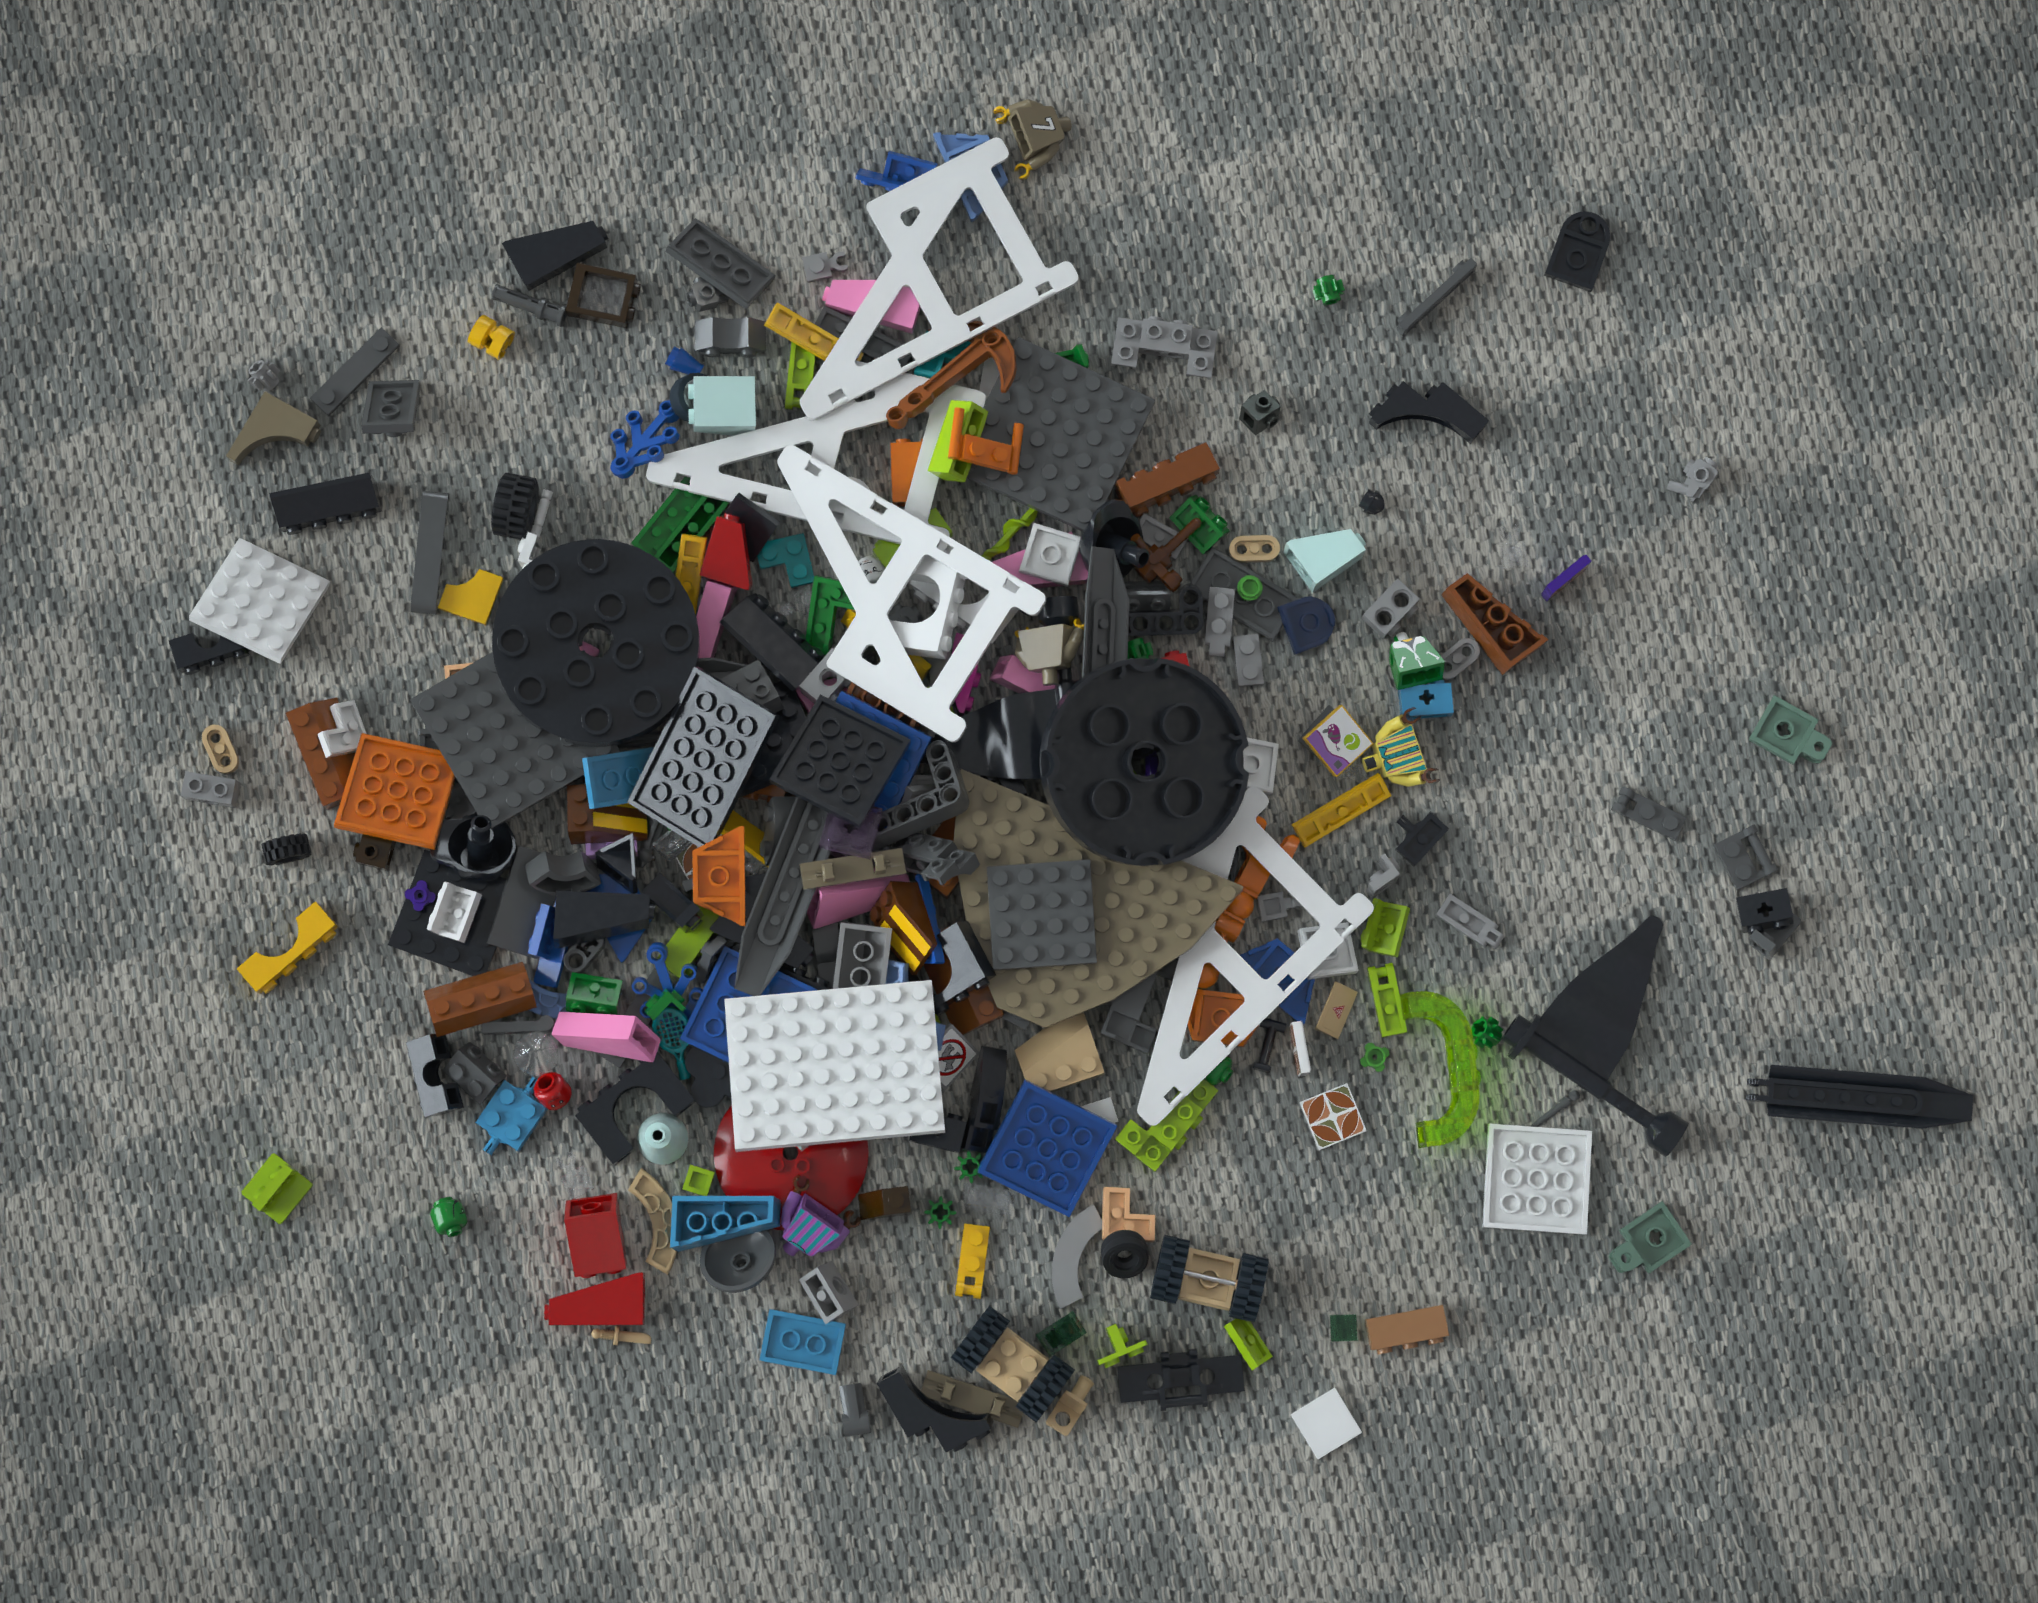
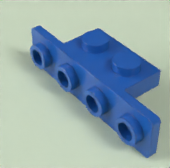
M889 151L883 174L860 168L856 173L855 179L861 180V183L864 185L884 186L885 190L891 191L936 168L938 163Z
M556 899L554 907L541 904L540 910L536 914V925L533 935L529 940L528 954L540 958L534 983L552 988H557L564 966V956L568 951V947L554 948Z

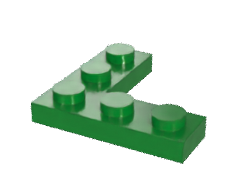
M816 575L813 580L806 641L810 645L819 648L826 655L832 648L837 607L855 609L839 579Z

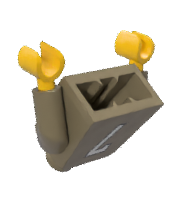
M1030 99L1009 105L1008 109L1002 106L994 109V114L1004 113L1003 117L997 118L995 121L998 124H1005L1009 121L1023 160H1028L1029 162L1026 165L1020 163L1015 166L1014 171L1020 168L1026 169V173L1019 177L1020 180L1027 179L1030 175V170H1037L1055 156L1060 149L1059 144L1065 139L1064 132L1070 131L1072 127L1069 117L1058 118L1052 106H1044Z

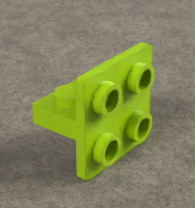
M273 1153L241 1191V1194L250 1200L257 1210L266 1213L278 1224H282L312 1188L313 1184L277 1154Z
M1114 1324L1105 1329L1115 1353L1097 1360L1098 1365L1104 1364L1105 1368L1119 1363V1357L1128 1353L1129 1358L1145 1352L1143 1346L1148 1344L1146 1340H1143L1126 1348L1125 1343L1129 1340L1123 1327L1118 1328Z

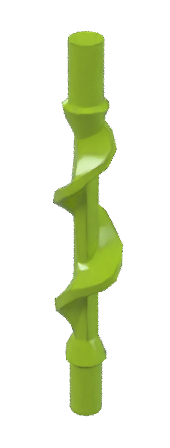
M1029 508L1019 520L1009 519L1003 526L1002 538L981 556L991 561L995 555L1006 553L1010 547V539L1021 527H1029L1036 519L1038 511Z

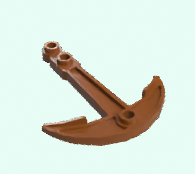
M975 320L967 325L969 330L972 331L984 324ZM993 327L968 340L971 344L927 382L916 387L901 399L898 406H894L887 411L886 417L889 425L895 429L904 428L909 418H914L918 414L923 413L934 402L936 397L988 358H993L998 367L1001 393H1007L1017 371L1016 354L1007 336L998 328Z

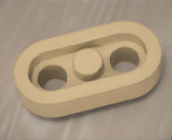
M1270 535L1238 536L1231 541L1229 546L1231 558L1240 563L1270 562L1277 558L1280 551L1278 540ZM1269 545L1272 551L1266 554L1262 551V547ZM1244 546L1246 553L1239 554L1237 547Z
M210 725L205 728L202 733V742L213 767L222 774L233 773L238 768L239 757L228 732L220 725ZM215 734H219L221 737L218 743L212 742V736ZM225 757H229L231 760L227 766L222 765V759Z

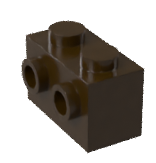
M362 834L361 841L356 842L353 857H356L355 862L360 865L388 871L396 841Z

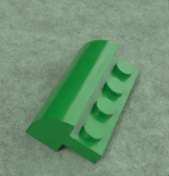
M685 476L680 483L690 485L691 478ZM675 488L630 544L651 554L674 572L677 568L681 535L689 534L702 537L730 502Z

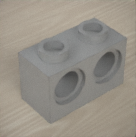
M1397 578L1362 615L1361 619L1383 639L1387 635L1393 637L1402 627L1399 622L1405 616L1410 619L1419 609L1416 604L1420 598ZM1403 596L1407 600V606H1397L1394 598ZM1380 614L1387 615L1390 618V624H1379L1377 616Z

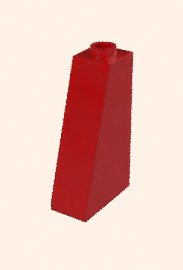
M634 1273L550 1298L549 1304H545L544 1319L549 1320V1325H645V1273Z

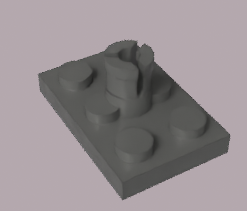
M419 380L369 381L361 425L362 433H385L389 437H398L403 433L414 432L420 393Z

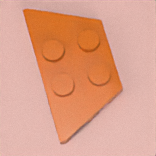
M739 826L692 851L693 902L740 926H745V826Z
M1197 989L1187 1024L1192 1040L1204 1042L1244 1003V997L1241 994ZM1257 1027L1237 1047H1245ZM1230 1031L1221 1042L1224 1045H1229L1237 1035Z

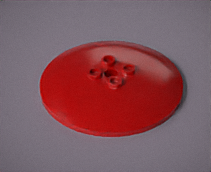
M731 1105L720 1122L714 1144L715 1171L726 1196H775L781 1200L780 1226L772 1229L784 1231L781 1225L782 1207L790 1191H793L795 1188L793 1179L797 1175H800L797 1181L798 1187H803L806 1180H809L808 1189L802 1191L800 1195L807 1194L835 1215H839L852 1202L862 1186L867 1171L869 1158L867 1140L809 1145L803 1151L795 1146L798 1149V1156L794 1160L784 1158L783 1151L785 1148L736 1152Z

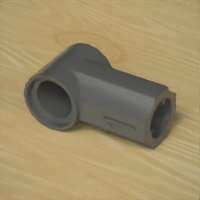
M856 1383L839 1386L845 1437L871 1433L868 1410H865L862 1384Z

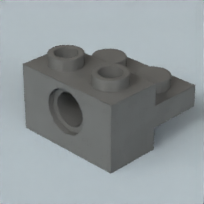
M759 660L720 679L774 713L784 709L774 685Z

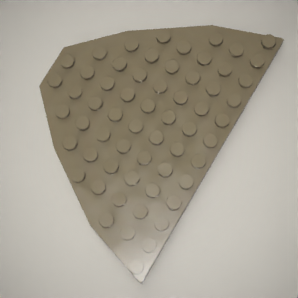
M963 769L960 770L970 804L965 812L956 816L954 843L957 849L975 853L980 866L971 875L959 874L958 879L966 921L969 922L992 968L987 867L1089 859L1091 861L1097 964L996 970V976L989 980L990 984L988 986L997 1008L1047 1028L1055 1023L1115 1000L1127 990L1135 987L1179 956L1191 950L1243 891L1244 886L1184 861L1166 865L1135 866L1104 859L1077 843L1062 828L1049 805Z

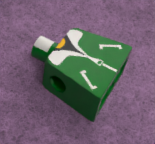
M1400 632L1395 635L1394 642L1390 645L1389 664L1397 690L1443 680L1445 661L1426 637L1409 638L1406 632Z

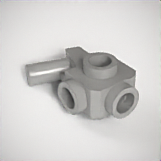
M1707 456L1704 460L1697 459L1694 461L1691 459L1683 470L1686 476H1688L1684 484L1670 480L1667 490L1684 494L1694 502L1696 498L1702 496L1706 489H1709L1719 475L1716 469L1719 464Z

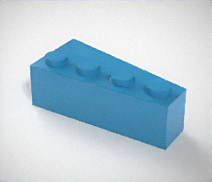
M672 1196L670 1248L680 1252L779 1227L781 1200L775 1196Z

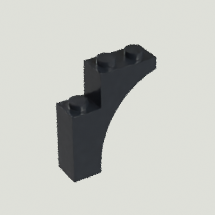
M1404 381L1399 386L1394 384L1385 395L1388 399L1382 405L1377 403L1369 413L1372 416L1369 424L1376 430L1395 421L1420 419L1443 425L1456 432L1470 444L1489 422L1486 417L1444 382L1438 387L1433 385L1425 395L1427 400Z
M903 1365L881 1376L877 1382L880 1391L907 1437L914 1434L916 1437H919L929 1431V1426H931L944 1451L948 1452L953 1449L956 1452L967 1446V1441L975 1437L977 1440L982 1439L990 1433L994 1421L989 1413L967 1414L942 1407L918 1389Z

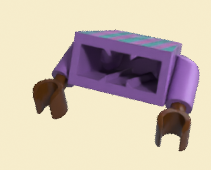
M800 1175L795 1176L793 1179L795 1188L793 1191H790L782 1207L781 1225L784 1228L782 1236L787 1241L783 1245L784 1251L790 1256H795L799 1250L808 1256H814L818 1252L823 1253L837 1249L849 1235V1229L860 1225L861 1218L858 1216L854 1222L850 1223L849 1218L854 1214L853 1210L846 1211L842 1220L807 1194L801 1196V1192L808 1189L809 1180H806L803 1187H798L797 1181Z

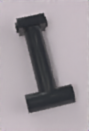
M1265 1018L1260 1023L1259 1027L1266 1028L1267 1030L1259 1060L1253 1064L1254 1070L1270 1073L1271 1066L1268 1063L1276 1032L1285 1033L1287 1023Z

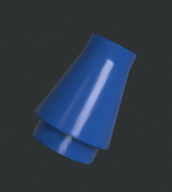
M675 346L665 363L670 366V370L684 374L700 373L704 367L703 364L698 362L682 347L679 349Z

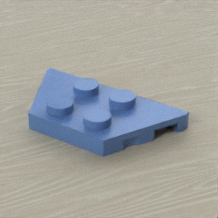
M940 132L933 133V138L945 163L990 140L988 135L976 134L969 136L956 133V135H943ZM999 164L993 167L991 171L1001 189H1003L1008 183V179L1002 165ZM966 189L961 196V201L970 221L973 222L984 210L971 189Z

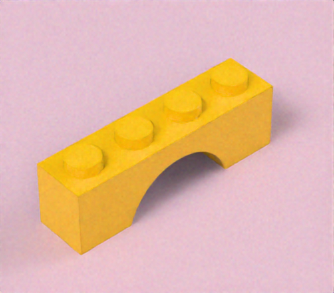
M316 901L296 917L298 937L294 946L288 952L276 957H268L255 952L237 968L239 973L257 993L261 994L263 991L265 994L269 993L277 986L276 980L282 975L285 977L289 976L296 970L297 966L295 964L302 958L305 960L309 959L316 953L317 949L315 947L322 941L327 943L337 934L335 930L338 928V925Z

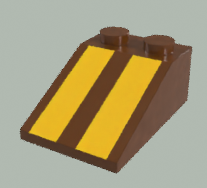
M586 784L567 785L568 835L571 845L615 842L633 833L634 840H648L647 815L629 803L589 809Z
M890 881L874 907H872L870 918L874 926L892 928L891 951L901 962L909 964L908 971L912 975H917L937 946V941L918 882Z

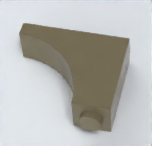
M264 392L226 457L239 466L251 451L269 442L293 441L308 447L311 442L315 443L321 434L319 427L321 425L316 419Z

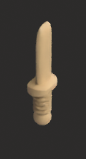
M615 1326L614 1331L596 1328L591 1333L595 1339H613V1345H618L619 1341L651 1344V1337L648 1334L620 1331V1326Z

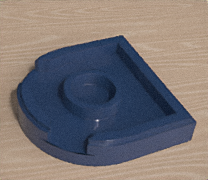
M1312 596L1303 597L1277 607L1294 655L1324 644L1333 632L1335 626L1334 612L1329 604L1319 598Z

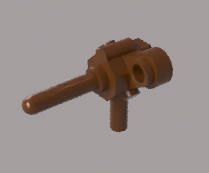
M1194 518L1166 545H1161L1160 547L1153 544L1149 548L1139 534L1131 537V540L1138 547L1149 551V561L1143 568H1137L1132 564L1135 571L1144 581L1150 584L1155 579H1159L1173 593L1181 586L1180 583L1183 581L1181 576L1174 569L1170 572L1168 571L1173 566L1169 558L1172 556L1171 553L1201 526V520Z

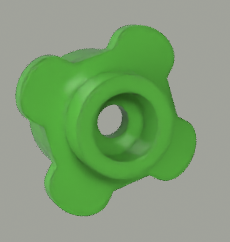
M1374 1043L1366 1044L1365 1055L1360 1059L1361 1065L1363 1067H1372L1377 1072L1383 1071L1385 1059L1389 1056V1050L1386 1047L1380 1048L1375 1046ZM1373 1055L1377 1056L1376 1060L1372 1058Z

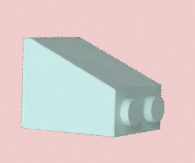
M755 376L693 377V384H688V399H693V409H689L688 418L689 424H694V432L735 436L755 430Z
M1351 529L1290 540L1286 543L1283 553L1313 593L1361 560L1366 550L1364 548L1366 543L1359 533L1354 534Z

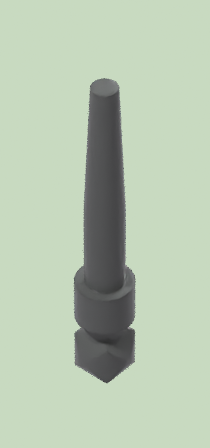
M1576 1090L1571 1091L1568 1097L1565 1096L1559 1100L1557 1105L1535 1121L1531 1127H1538L1563 1108L1569 1107L1572 1101H1577L1580 1098L1579 1092Z

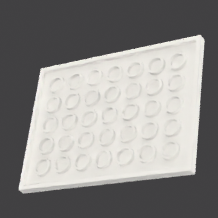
M932 980L724 999L736 1152L945 1133Z

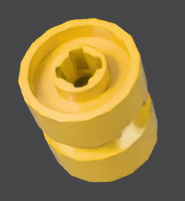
M483 314L474 324L468 337V343L480 350L486 348L487 354L497 360H501L506 353L505 350L513 342L515 332L504 325L497 326L495 320Z

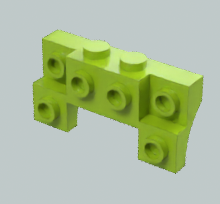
M1203 1079L1159 1124L1151 1126L1146 1131L1130 1119L1115 1138V1141L1155 1172L1173 1148L1179 1150L1188 1139L1184 1136L1189 1128L1195 1130L1203 1119L1200 1116L1201 1112L1218 1090ZM1178 1091L1177 1094L1174 1096V1098H1175L1177 1095H1179L1181 1092Z

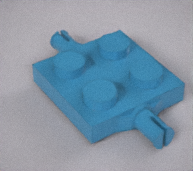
M534 1077L531 1078L525 1089L515 1087L504 1080L475 1122L491 1136L483 1149L491 1156L499 1143L509 1145L519 1152L548 1110L537 1102L533 1096L534 1086L537 1081Z

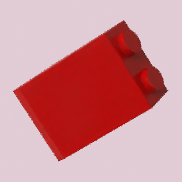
M617 1193L567 1200L564 1222L574 1276L591 1278L598 1273L616 1274L626 1269L627 1259Z

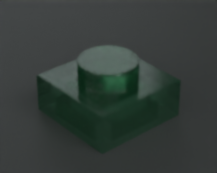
M1356 1314L1330 1315L1331 1342L1357 1341Z

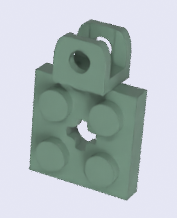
M1775 695L1772 697L1748 739L1792 765L1798 756L1812 763L1819 764L1832 746V742L1827 736L1814 730L1819 721L1817 718ZM1784 724H1787V730L1790 732V735L1780 736L1777 726L1782 727ZM1814 746H1819L1821 751H1816Z
M1661 1201L1619 1230L1626 1241L1613 1249L1608 1258L1619 1273L1633 1270L1640 1264L1643 1265L1647 1273H1651L1692 1245V1243L1664 1202ZM1652 1230L1654 1233L1660 1232L1662 1235L1659 1238L1660 1243L1658 1245L1656 1242L1651 1243L1649 1240ZM1622 1254L1627 1257L1626 1263L1621 1260Z

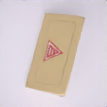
M1335 981L1315 1030L1339 1039L1358 992Z

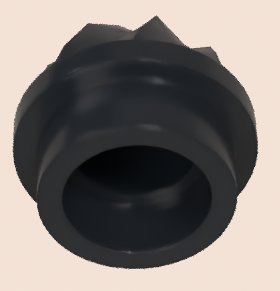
M1368 489L1359 507L1364 509V513L1375 515L1383 511L1385 505L1384 498L1377 490L1373 492Z

